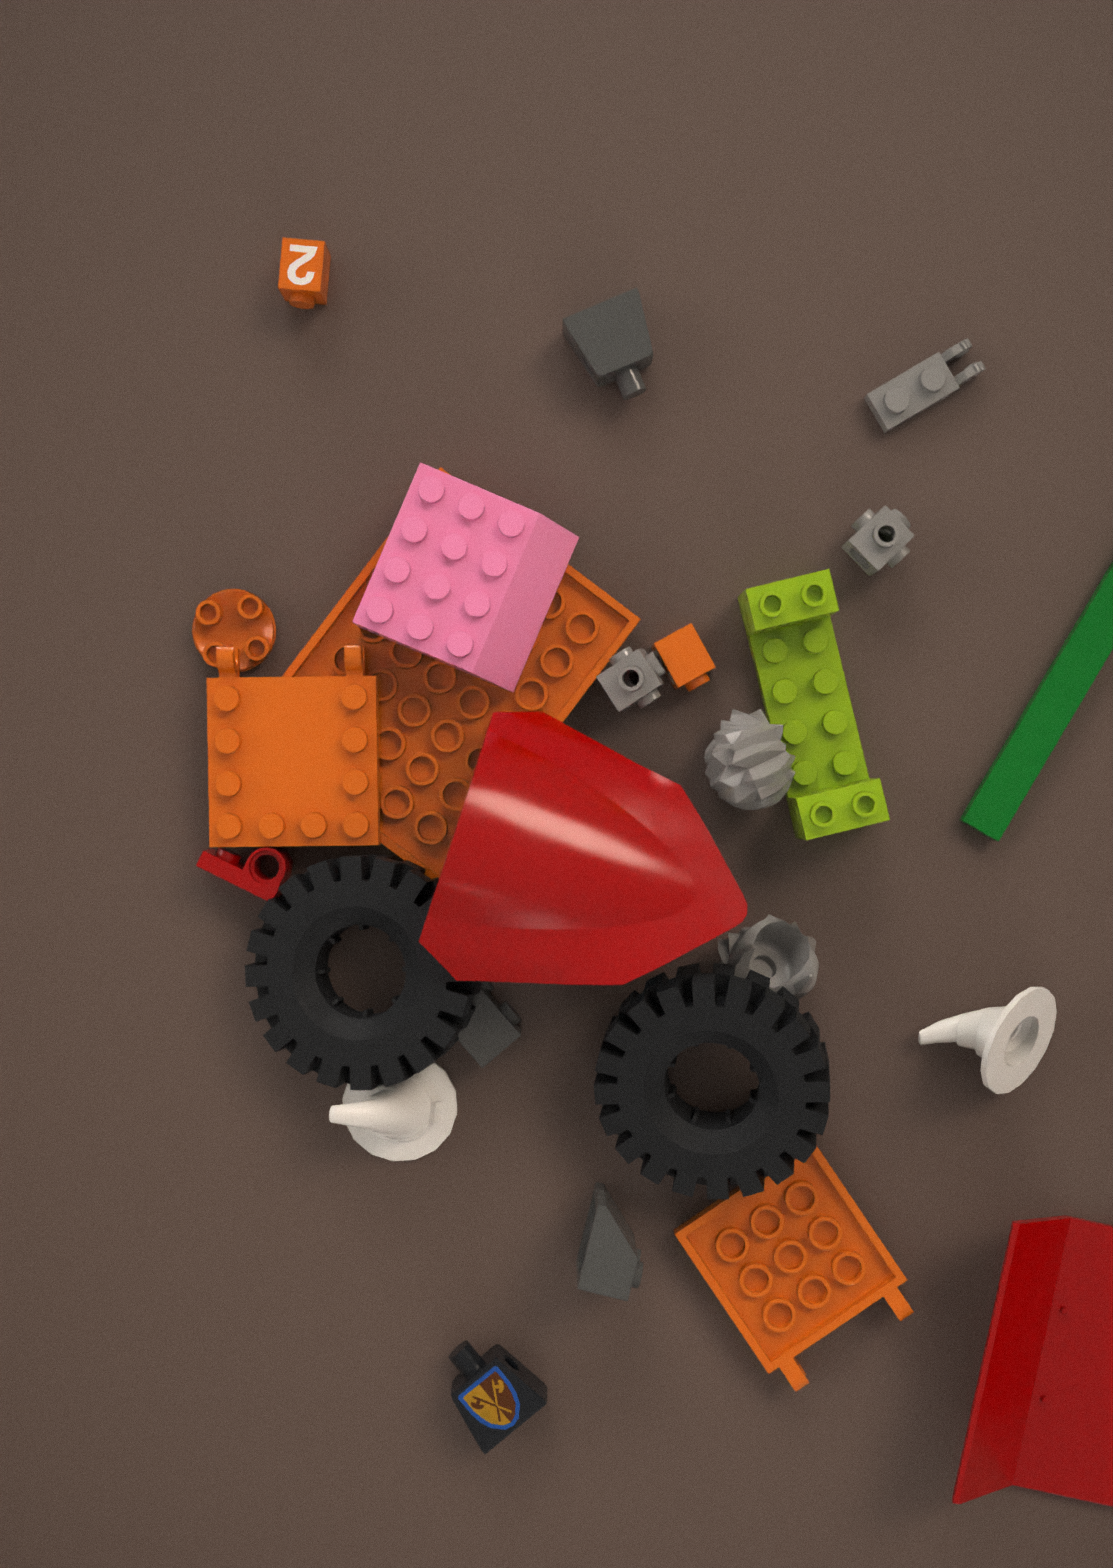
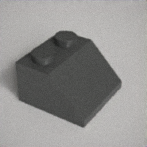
M596 1182L576 1259L577 1289L628 1302L631 1287L638 1289L642 1278L643 1262H640L641 1249L636 1248L634 1233L605 1185Z

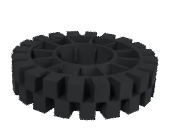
M379 854L352 855L324 860L307 867V872L293 875L279 887V890L282 892L279 897L268 899L258 915L264 921L262 928L251 931L246 951L255 953L256 958L255 963L245 965L246 987H257L259 998L249 1001L254 1019L257 1022L266 1018L271 1029L263 1036L273 1050L277 1052L286 1048L291 1053L286 1063L302 1075L312 1070L317 1072L316 1082L334 1088L348 1083L350 1084V1090H372L382 1084H385V1087H389L403 1082L414 1074L420 1073L446 1054L459 1040L457 1037L459 1032L468 1026L476 1009L471 1004L473 996L480 993L481 981H456L419 943L439 878L430 879L424 875L425 868L408 860L399 862L393 860L394 856ZM353 925H358L359 930L369 929V926L382 930L390 936L388 940L390 942L395 941L402 952L405 962L402 972H406L404 987L401 995L394 996L391 999L394 1005L385 1012L374 1013L373 1008L361 1012L351 1008L343 1002L345 998L339 997L330 982L328 972H331V967H328V960L332 946L342 940L340 935Z
M699 963L678 967L675 978L669 979L665 972H662L647 980L643 992L639 994L634 990L621 1003L618 1015H613L606 1030L595 1068L597 1072L594 1082L595 1105L602 1104L599 1120L606 1135H618L615 1146L617 1152L628 1164L638 1157L642 1159L640 1174L657 1185L666 1174L674 1177L672 1191L693 1197L696 1184L706 1185L707 1199H729L731 1185H739L743 1197L763 1192L764 1179L767 1176H770L778 1185L794 1174L795 1159L802 1163L808 1160L816 1149V1134L823 1135L829 1117V1058L825 1042L820 1043V1029L810 1012L801 1014L799 1012V999L782 986L776 993L769 989V977L753 970L749 971L746 979L734 976L735 965L714 963L712 973H701ZM701 1043H718L726 1045L728 1049L733 1048L745 1056L750 1062V1071L756 1072L759 1084L757 1089L750 1090L749 1100L733 1110L726 1109L725 1112H708L700 1110L699 1107L689 1105L676 1093L677 1087L670 1082L668 1067L674 1068L677 1055L693 1045L698 1047Z

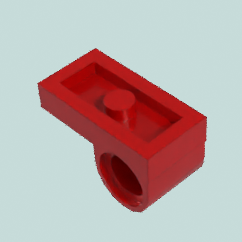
M218 847L217 851L214 849L203 850L196 864L197 867L266 901L271 898H277L282 894L279 887L289 879L293 869L292 858L289 852L282 847L259 848L252 852L245 864L240 862L242 858L240 854L226 847ZM267 854L275 857L279 863V871L273 878L266 876L261 870V861Z

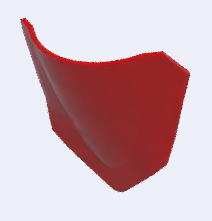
M543 711L493 712L426 916L419 943L456 981L624 985L739 925L747 915V902L712 836L680 784L633 762Z

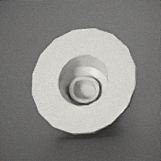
M1029 987L1017 994L1007 1006L988 1007L942 1019L920 1030L918 1042L920 1045L957 1042L958 1046L974 1049L976 1054L982 1058L980 1072L983 1085L995 1094L1009 1093L1029 1077L1047 1050L1056 1021L1055 997L1044 987Z
M436 1062L407 1080L389 1087H385V1084H382L372 1090H350V1084L347 1083L342 1098L343 1104L331 1106L329 1121L335 1124L347 1125L353 1139L372 1155L390 1161L416 1160L435 1151L450 1135L458 1113L456 1089L446 1070Z

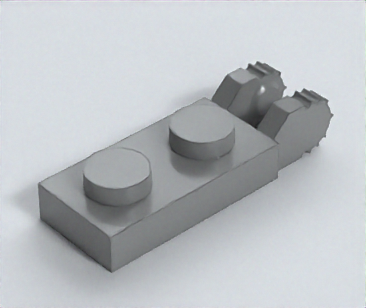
M968 338L950 347L942 354L938 352L864 397L884 434L955 393L960 388V385L986 370L982 361L970 364L956 376H953L949 370L947 363L955 358L962 357L973 347Z

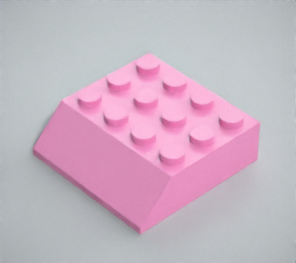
M420 462L352 622L362 629L513 693L579 537L534 510Z

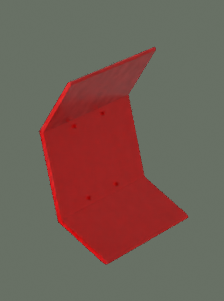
M1067 1215L1012 1221L953 1491V1504L959 1505L1014 1485L1113 1507V1225Z

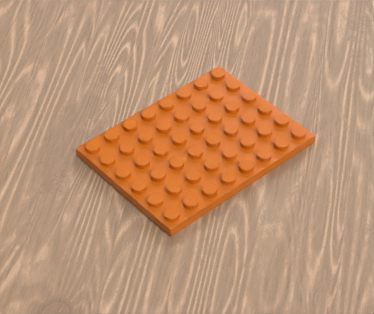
M441 467L438 469V470H440V471H442V472H444V473L449 474L448 472H446V471H445L443 468H441ZM387 537L282 677L346 676L344 645H362V647H365V675L378 676L381 843L404 861L408 860L425 868L424 875L432 879L440 877L493 712L543 711L553 718L564 722L596 680V676L603 671L609 663V659L615 655L641 619L568 564L516 688L512 693L362 629L352 622L386 544Z

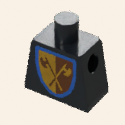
M466 1340L459 1344L449 1355L450 1361L460 1371V1374L452 1382V1400L484 1454L488 1453L547 1404V1386L501 1345H494L480 1356L469 1341Z

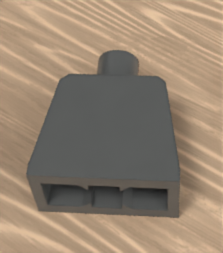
M637 287L563 318V334L597 387L616 381L623 400L637 397L647 390L639 370L651 365L653 349Z

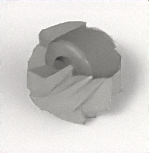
M732 709L730 721L721 720V729L713 734L714 739L710 742L704 754L705 763H707L705 775L710 779V788L718 791L720 799L740 809L758 810L770 807L784 797L796 773L791 768L796 756L786 752V744L781 741L783 725L769 724L761 709L751 714Z
M768 914L764 920L759 921L755 925L741 928L739 933H727L728 939H718V951L721 957L719 963L735 965L734 976L746 979L749 971L753 970L770 978L769 989L775 993L783 986L797 999L808 994L815 986L819 970V961L814 952L816 940L813 937L803 935L796 921L788 924L786 921Z

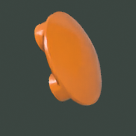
M226 589L212 594L197 606L192 625V635L199 654L208 665L217 668L216 647L239 648L240 672H244L257 667L269 656L276 639V623L270 608L261 598L245 590Z

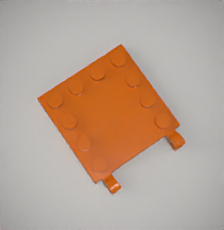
M344 645L346 676L240 677V649L235 647H216V664L219 678H206L209 847L372 846L381 844L378 676L365 675V647H362V645Z
M817 1145L805 1163L798 1159L794 1160V1174L778 1185L770 1176H767L764 1179V1191L743 1197L739 1186L730 1191L729 1199H718L673 1230L674 1235L767 1373L770 1374L777 1368H780L795 1392L810 1383L805 1376L804 1369L795 1356L882 1297L885 1298L900 1321L914 1313L898 1289L900 1285L907 1281V1278Z

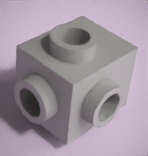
M885 505L876 513L869 508L851 525L856 533L841 548L870 577L878 572L886 563L890 568L898 564L910 552L905 545L915 535L909 530L911 524L908 519L897 509L890 510Z
M630 646L609 659L612 666L596 676L618 712L626 711L636 703L640 709L648 706L662 696L658 689L667 684L662 677L667 670L654 651L648 654L644 648H639L633 652ZM634 671L639 675L637 685L633 683L631 678Z

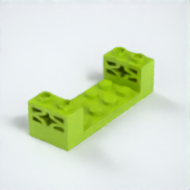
M830 569L745 589L737 598L766 718L769 724L783 725L781 741L786 744V752L796 756L791 767L796 773L788 792L785 794L795 837L810 840L889 821L890 817L880 778H869L830 616L838 612L839 607Z

